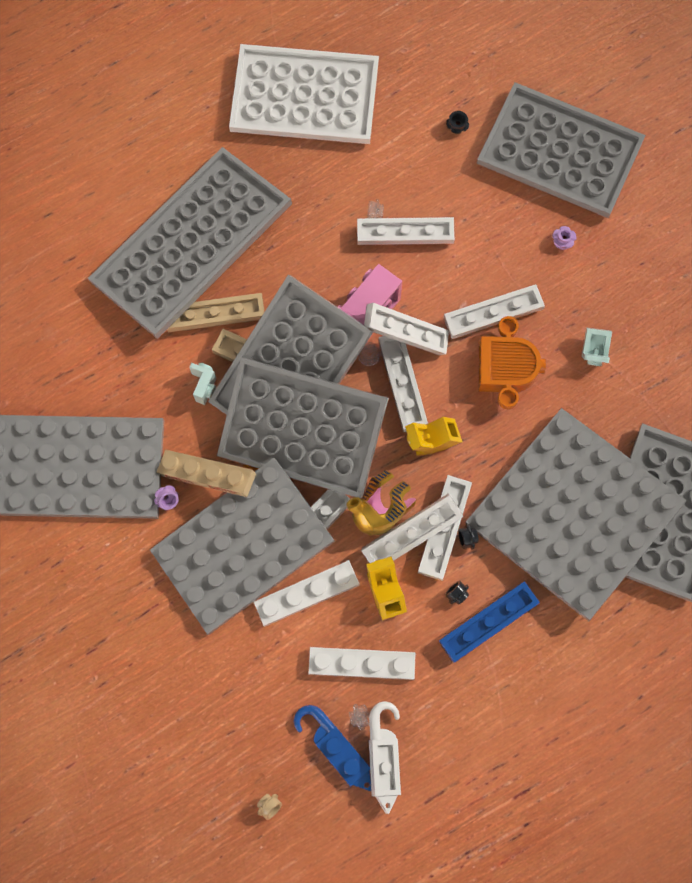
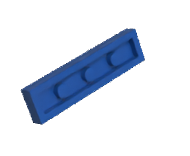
M524 581L439 640V643L452 662L455 663L537 606L540 602Z

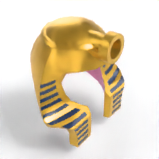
M385 470L372 477L362 499L359 497L351 498L346 504L348 510L352 512V518L357 528L370 536L382 535L390 531L403 515L416 504L415 498L403 501L404 495L411 490L410 485L402 481L393 487L389 492L390 507L385 508L381 502V487L394 476Z

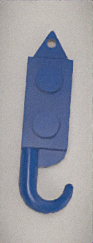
M306 705L298 709L294 717L296 730L299 733L302 732L301 718L306 714L312 715L321 725L314 735L315 745L350 787L354 785L371 791L370 767L320 708L313 705ZM366 782L370 785L368 788L364 786Z

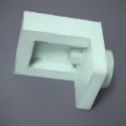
M586 327L581 357L587 360V364L602 366V362L609 363L610 357H608L612 331Z
M191 363L189 368L192 375L200 377L193 396L196 402L205 405L216 390V385H214L216 376L209 365Z

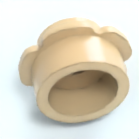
M266 794L257 804L259 808L257 814L263 816L266 820L271 819L282 806V803L277 799L278 795L273 794L270 796Z

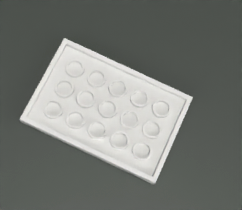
M240 44L229 124L230 132L370 144L379 56Z

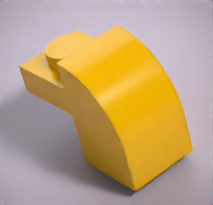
M441 417L428 424L411 423L405 426L408 444L412 447V450L416 451L417 456L439 452L462 443L456 421L453 418Z
M392 557L366 564L368 581L382 620L406 613L405 598L397 580Z

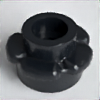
M454 111L449 115L446 126L448 129H451L452 133L460 134L469 128V119L464 112Z
M466 525L465 528L458 530L461 547L473 550L475 544L479 542L476 529H471L470 525Z
M461 581L454 583L445 594L450 601L449 603L454 604L456 602L459 605L469 596L467 592L469 586L467 584L464 585Z

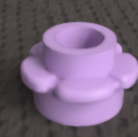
M562 226L559 230L556 229L552 235L555 246L561 250L571 248L576 240V233L567 226Z
M167 485L159 488L155 493V505L158 504V507L164 510L173 509L179 501L178 492L175 491L173 486Z

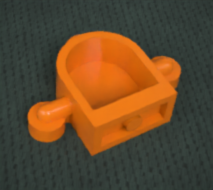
M512 316L503 317L499 322L498 332L502 337L481 336L479 342L478 391L500 392L497 399L498 404L507 410L517 405L519 400L518 392L528 389L535 382L538 374H545L546 360L541 359L536 346L526 339L514 337L518 331L519 323Z

